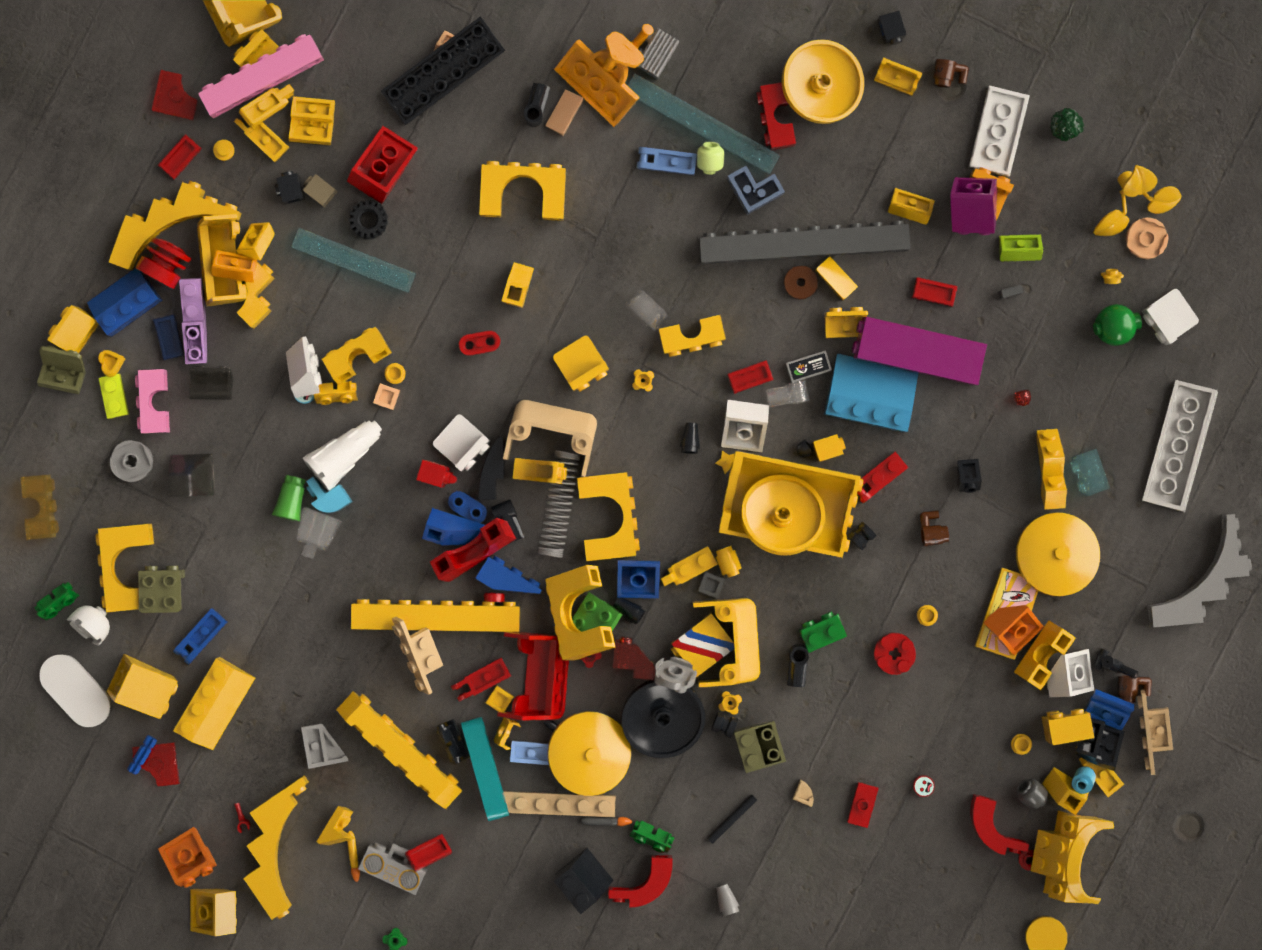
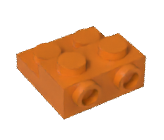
M195 827L158 848L175 884L180 887L184 886L187 888L192 886L196 882L195 879L200 875L203 877L210 875L214 871L213 867L217 866L209 848L205 846Z

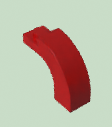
M973 794L970 816L978 837L990 849L1002 855L1006 854L1007 847L1010 852L1021 854V851L1028 852L1029 843L1027 841L1007 837L997 832L993 823L997 801Z
M651 855V871L646 881L636 887H609L608 899H613V902H625V899H629V908L643 906L654 901L663 893L670 881L673 862L672 855Z

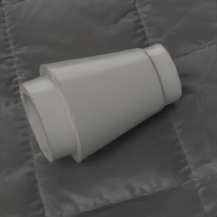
M728 884L717 887L719 910L722 912L723 917L739 912L738 906L740 905Z

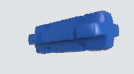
M146 736L143 741L144 744L140 746L135 754L133 762L127 768L132 774H138L142 768L141 765L145 763L152 751L151 748L157 742L154 737Z

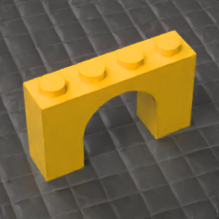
M487 161V165L482 164L480 217L501 218L502 195L505 187L516 178L526 177L536 181L542 188V219L564 221L566 168H562V165L550 164L549 168L541 167V164L529 163L528 167L520 166V163L508 162L507 166L499 165V162Z
M627 472L577 478L579 499L599 496L610 497L621 506L624 517L621 528L614 535L606 538L584 540L586 561L636 556V551H640L639 538L634 539V530H638L637 519L632 518L631 510L635 509L634 497H630L629 489H633L632 476H628Z
M152 524L98 529L96 544L100 546L98 565L99 567L102 566L100 585L104 587L105 596H102L103 608H106V612L139 609V589L128 587L119 581L115 573V561L117 556L128 547L154 544Z
M585 565L545 579L547 585L546 592L550 599V611L554 618L555 633L558 637L559 653L562 656V660L574 661L615 648L611 627L598 626L581 632L574 625L571 616L573 603L580 594L602 587L598 566Z

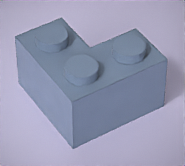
M744 166L727 176L730 186L747 215L785 193L775 174L756 184L747 166Z

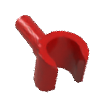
M234 804L239 819L237 830L242 833L240 825L246 824L249 831L250 821L245 819L240 804Z

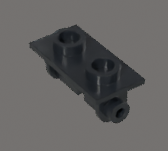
M454 719L437 725L438 731L436 732L439 734L442 743L447 746L445 749L450 758L449 761L455 765L462 760L470 758L469 751Z

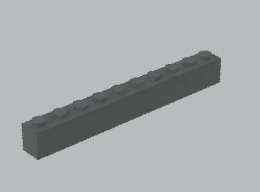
M892 221L891 225L883 226V222L870 223L869 227H862L861 223L849 224V228H841V225H830L828 229L820 230V226L807 227V231H799V228H787V232H778V229H768L766 233L758 234L757 230L745 231V235H737V232H725L724 236H716V233H705L703 237L699 238L701 264L909 251L911 249L909 224H904L903 221Z

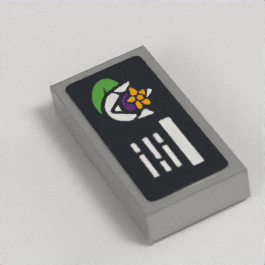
M826 350L786 363L792 383L832 371Z

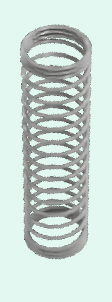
M555 451V458L568 461L560 463L579 465V462L576 461H580L581 455ZM564 465L565 468H569L567 471H578L576 468ZM567 473L569 476H566V478H577L576 475ZM562 480V481H566V482H562V484H566V485H575V484H576L575 482L570 481V480ZM550 483L566 489L548 488L549 491L566 496L547 495L549 498L563 502L546 501V504L563 509L545 508V510L563 516L544 514V517L560 522L543 521V524L560 529L541 528V530L561 536L540 534V537L557 541H539L540 544L558 549L538 547L537 553L562 558L564 549L551 544L564 545V541L554 538H566L567 536L554 531H567V529L554 524L568 525L567 521L557 518H569L570 516L557 511H571V509L556 504H573L570 501L560 499L573 498V495L559 491L573 492L575 490L563 485Z

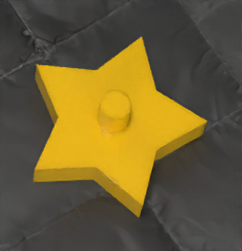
M722 451L721 459L715 463L723 468L724 474L730 470L732 461H734V454L728 455Z

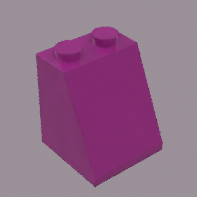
M955 177L950 194L952 232H958L961 235L969 233H979L980 235L994 234L997 211V179Z

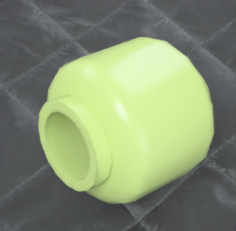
M705 142L698 148L697 167L703 170V173L712 175L723 168L724 149L718 143Z

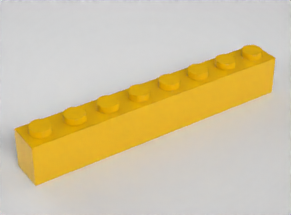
M357 599V603L351 604V629L393 630L392 626L394 623L392 618L398 617L404 621L407 630H421L426 627L429 630L520 631V606H516V602H503V605H495V602L482 601V605H474V601H461V605H453V601L447 600L440 601V604H432V600H420L419 604H411V600H399V604H390V600L380 599L378 603H369V599Z

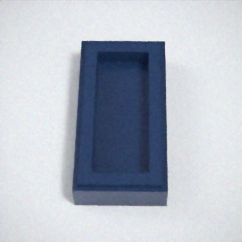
M175 315L153 319L163 360L185 356Z

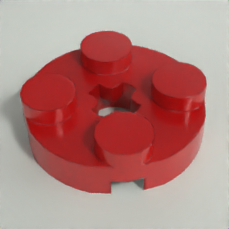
M901 633L886 634L877 641L873 653L877 665L888 674L898 675L907 672L915 662L916 649L914 644L907 636ZM894 648H898V652L901 653L900 657L898 656L893 660L889 652L893 651Z

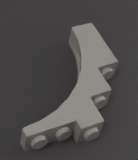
M1235 514L1222 515V532L1219 547L1213 562L1205 574L1190 589L1178 597L1163 603L1147 606L1150 627L1204 623L1203 618L1206 617V609L1202 602L1227 599L1226 594H1229L1228 583L1225 582V578L1250 576L1249 571L1252 570L1251 560L1248 559V555H1239V551H1241V541L1237 539L1239 520L1235 518Z

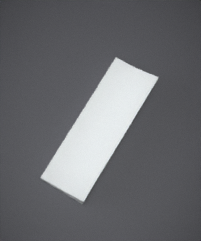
M1179 380L1175 381L1142 501L1185 513L1218 395L1217 390Z

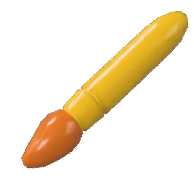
M348 831V834L354 838L347 841L351 875L354 881L358 882L360 870L358 869L356 841L354 833Z

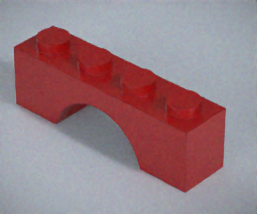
M495 518L480 528L479 535L471 542L457 549L445 551L430 561V564L438 580L451 582L515 540L516 537L506 520Z

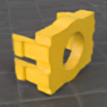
M503 718L494 738V743L505 750L511 749L505 742L513 725L521 727L516 720Z

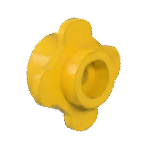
M1107 269L1106 272L1101 273L1105 284L1121 283V278L1124 277L1121 272H1118V269Z
M639 369L634 372L635 382L632 384V387L635 390L645 389L646 391H651L654 373L652 371L642 372Z
M728 691L723 692L722 702L718 706L720 711H728L732 715L737 714L739 703L742 701L741 696L732 695Z

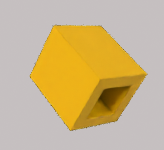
M837 434L812 442L818 462L844 454L843 450L846 449L843 438H838Z

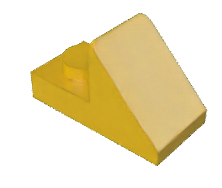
M338 806L316 842L323 845H333L353 840L354 838L343 830L349 824L353 811L347 807Z

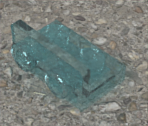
M1097 449L1072 457L1073 462H1070L1073 473H1077L1080 480L1077 482L1081 494L1084 493L1085 496H1091L1110 488Z

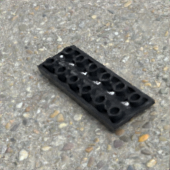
M480 16L381 90V93L402 122L407 125L506 50Z

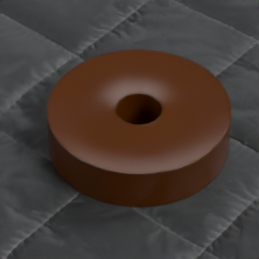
M793 267L784 278L785 290L792 298L799 300L809 298L817 289V276L809 267ZM803 279L805 282L804 286H798L797 280Z

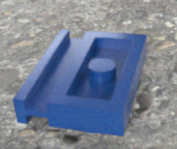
M1095 689L1084 711L1089 712L1091 718L1104 721L1106 725L1122 730L1131 712L1134 711L1135 704Z

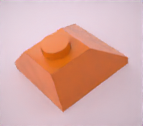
M1027 605L998 608L983 622L989 631L1014 656L1044 628Z

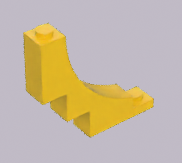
M305 775L250 812L263 834L251 841L247 847L260 866L247 874L243 879L271 920L276 917L281 919L289 913L288 909L292 905L286 896L279 876L278 846L285 822L298 804L292 794L294 793L297 796L306 790L305 785L309 781Z

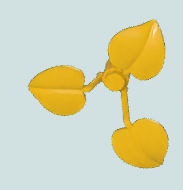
M1135 165L1133 172H1123L1117 179L1122 188L1120 191L1122 212L1114 210L1105 215L1095 227L1093 234L1097 236H1113L1122 232L1127 227L1129 218L1125 216L1127 213L1125 195L1135 197L1143 194L1147 200L1151 201L1147 209L1151 213L1161 214L1177 205L1182 197L1181 193L1177 188L1168 186L1158 190L1154 197L1149 196L1146 192L1154 189L1157 184V177L1150 170Z

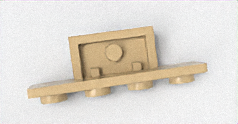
M394 617L392 618L394 623L392 628L396 636L400 638V648L407 656L409 661L407 662L408 668L414 673L416 678L414 681L420 692L422 691L429 695L432 693L426 675L443 666L431 633L425 627L409 635L404 621Z
M1144 689L1140 690L1141 696H1137L1138 708L1143 709V716L1139 717L1141 729H1145L1146 737H1142L1143 749H1147L1148 757H1144L1146 770L1150 769L1151 775H1155L1153 752L1173 750L1168 707L1148 709Z

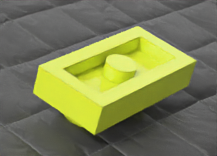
M116 374L114 377L105 376L99 378L107 419L129 415L121 374Z

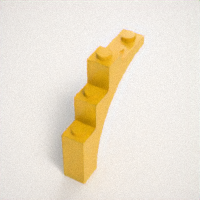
M189 181L188 184L182 182L174 206L172 205L173 201L161 197L160 200L153 199L146 222H144L145 218L132 214V217L125 215L109 263L132 271L139 256L151 242L152 237L156 238L161 232L171 226L192 218L238 214L236 221H239L242 213L237 211V206L225 203V206L217 204L218 200L210 196H206L203 199L205 191L200 189V184Z

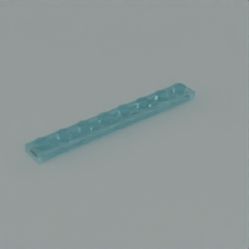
M634 74L628 87L640 97L638 101L705 139L718 143L723 149L770 175L780 155L639 75Z

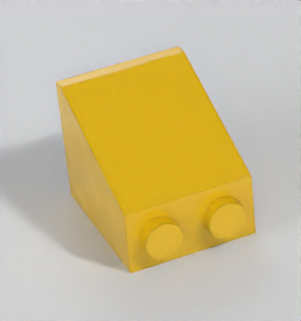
M123 654L106 692L118 704L161 719L162 715L166 714L169 708L168 702L171 695H174L177 691L178 681L168 673Z

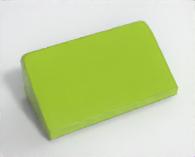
M1041 235L999 236L1000 261H1036L1042 259L1043 246Z

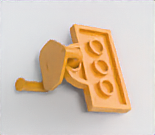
M644 24L642 30L632 42L621 33L612 32L605 38L607 48L600 49L596 53H593L579 39L573 44L554 70L615 127L640 98L625 84V81L628 77V67L636 68L644 61V57L638 49L647 37L653 33V27L649 24Z

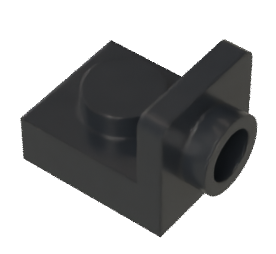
M958 460L959 491L973 493L980 490L982 480L979 460Z

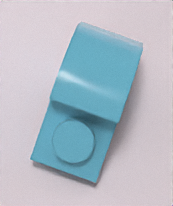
M316 477L306 481L309 485L306 488L311 496L318 498L311 504L319 511L326 513L337 512L353 502L342 485H337L326 493Z

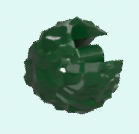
M1064 108L1055 112L1051 118L1050 129L1052 135L1061 141H1069L1070 138H1075L1084 131L1083 118L1073 109Z

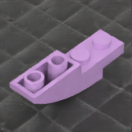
M180 279L185 364L207 363L206 310L202 279Z

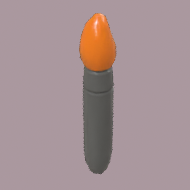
M585 817L581 819V823L585 825L625 826L632 824V821L626 817Z

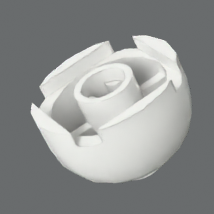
M89 605L81 606L67 618V621H71L70 625L85 639L88 637L93 638L92 643L97 646L104 641L110 629L109 621L105 617L107 612L99 606L96 608Z

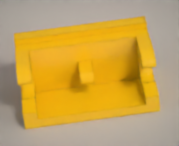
M883 58L874 81L913 96L922 73Z

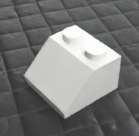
M728 400L721 447L762 452L768 424L769 405Z

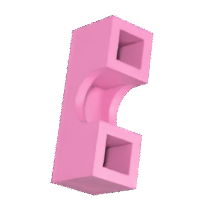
M138 370V375L135 376L136 388H139V396H136L137 409L140 408V417H137L138 429H141L143 434L170 433L169 412L157 411L152 406V398L157 392L168 391L167 370Z

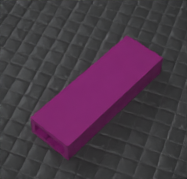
M862 317V321H858L856 332L859 335L857 341H854L852 346L853 358L973 386L979 385L987 344L871 317Z

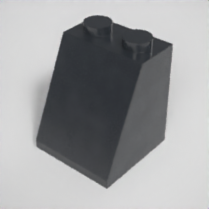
M588 847L555 873L554 877L555 884L580 914L597 902L614 881Z

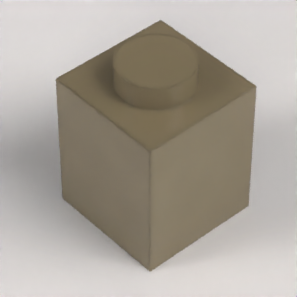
M317 174L314 177H308L303 184L305 187L303 191L324 208L337 193L332 186Z

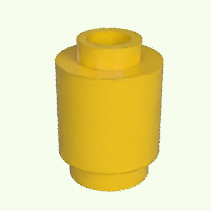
M732 546L716 551V560L722 575L727 574V577L730 578L740 574L739 569L742 567Z

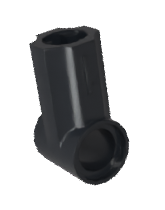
M533 83L528 103L524 110L525 122L531 127H537L542 123L551 90L550 87L541 83ZM532 111L539 113V117L535 120L528 118V114Z
M510 499L491 507L495 518L506 520L516 537L512 542L525 537Z
M795 644L789 651L787 685L805 687L809 653L805 646ZM797 650L805 652L804 657L800 660L793 657L794 652Z

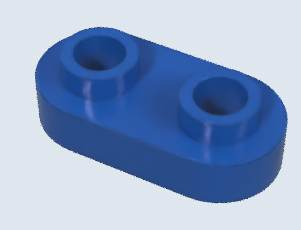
M461 491L450 495L448 503L453 511L468 520L478 523L486 519L487 509L482 503ZM456 498L463 500L462 505L457 506L455 504ZM474 509L480 510L479 517L473 516Z

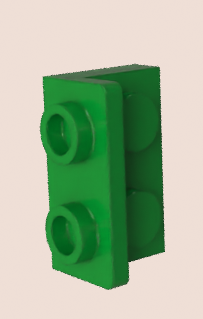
M831 611L822 615V620L815 623L813 620L802 624L803 628L799 629L808 653L847 637L838 613L833 614Z

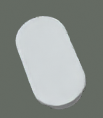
M61 654L52 656L43 663L40 669V682L43 688L74 722L83 727H94L107 719L111 704L108 694L75 658Z

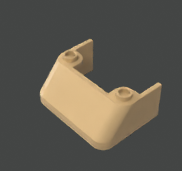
M529 400L520 401L515 407L503 459L509 460L513 440L523 441L527 439L533 426L573 435L571 441L572 449L578 454L586 455L581 475L586 477L597 428L596 418L589 413Z

